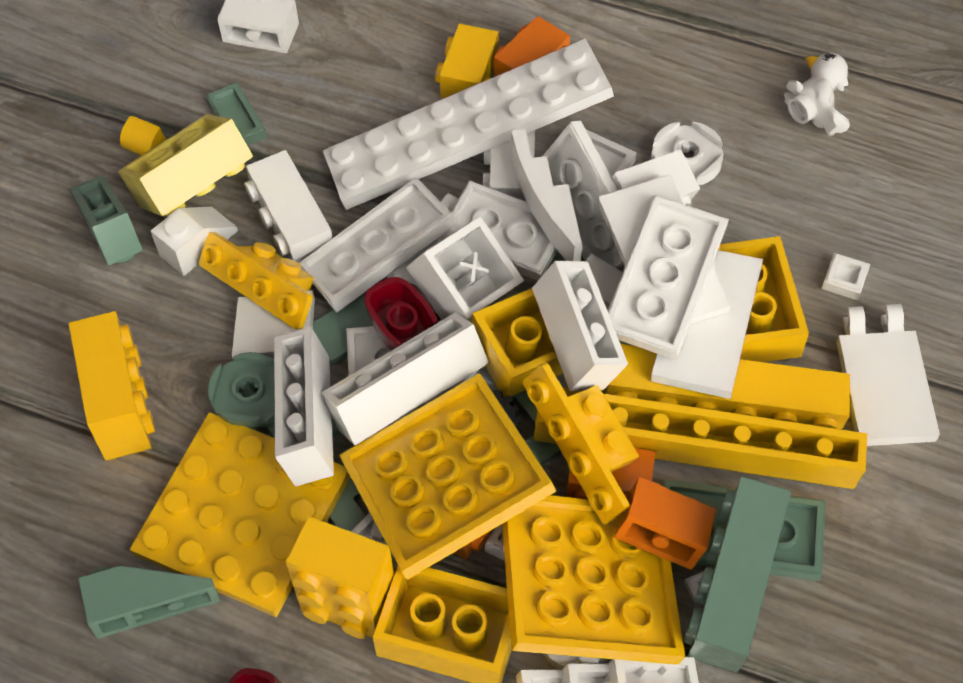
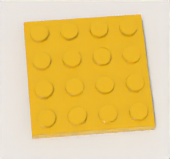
M480 373L339 455L407 580L556 492L552 481Z
M209 412L129 550L133 556L172 573L212 578L218 593L277 618L293 588L286 560L308 516L327 523L351 477L345 466L333 462V476L295 487L275 458V438L245 426L230 424L220 416Z
M552 495L546 497L502 523L512 651L679 665L685 658L671 561L614 538L620 515L611 522L603 524L597 513L592 509L589 499Z

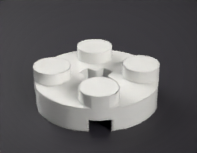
M675 122L662 128L655 136L651 160L680 149L685 153L693 151L695 152L694 156L686 158L698 185H703L714 179L721 170L724 155L722 150L723 143L720 136L713 129L702 123L692 122V126H680V122Z

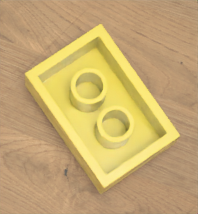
M206 114L120 169L118 173L140 208L168 217L178 208H185L184 202L193 196L199 197L213 190L216 186L214 182L223 176L230 177L245 168L244 163L251 159L253 155L232 119Z

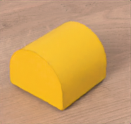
M129 116L120 134L121 147L141 156L166 140L159 126L134 116Z

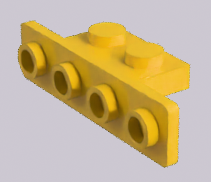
M209 232L202 248L199 266L295 330L303 329L313 300V295L308 290L311 289L314 277L303 271L300 263L283 258L275 253L276 249L269 244L256 242L254 246H236L216 232Z
M541 364L523 380V385L529 399L534 403L544 420L549 434L556 441L568 462L569 469L576 476L588 497L592 509L597 513L601 522L607 524L630 507L629 502L611 472L632 463L639 455L598 385L567 397L549 364Z

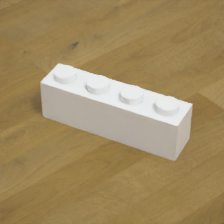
M455 312L321 392V395L338 430L353 445H357L394 421L409 415L412 410L425 402L443 395L445 390L461 380L473 377L479 369L489 364L474 324Z
M309 326L274 338L275 458L295 487L334 475L332 415L321 395V392L330 388L329 355L312 327Z

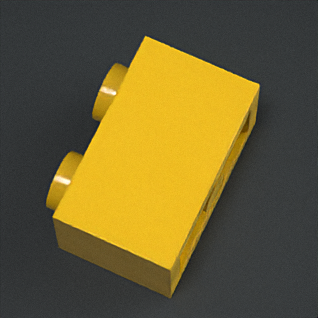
M458 24L454 37H448L445 47L446 59L444 62H439L436 69L435 82L440 83L441 98H447L491 78L494 70L493 58L499 49V31Z

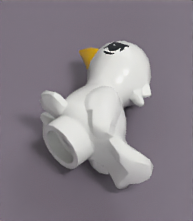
M826 53L819 57L813 55L805 57L811 70V78L802 84L797 80H789L786 85L790 92L784 94V103L787 104L790 115L800 124H805L812 120L815 126L819 128L824 127L829 136L847 131L850 126L849 119L834 108L833 93L836 90L842 92L844 91V86H848V66L845 59L836 53Z

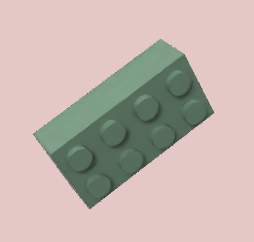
M743 476L740 477L736 489L728 487L716 524L723 525L724 527L716 528L705 563L712 564L713 566L712 569L705 568L694 600L695 603L702 604L700 610L694 608L683 639V643L690 645L687 657H694L697 661L734 673L739 671L747 659L792 491Z

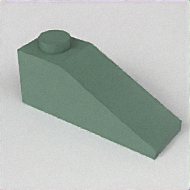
M104 175L70 188L108 265L127 262L136 253L143 251L128 213Z
M127 566L99 567L93 570L90 575L78 578L87 623L97 639L221 602L212 578Z

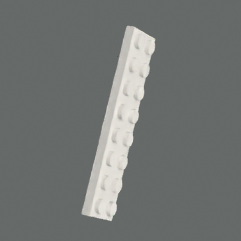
M585 38L323 150L340 199L345 209L348 210L400 188L415 177L421 179L511 140V131L526 129V132L529 133L614 97L608 79Z

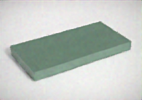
M662 479L661 486L717 509L708 549L696 563L697 565L712 567V564L705 563L716 528L724 527L723 525L716 524L728 487ZM790 496L770 575L820 581L823 564L825 500Z

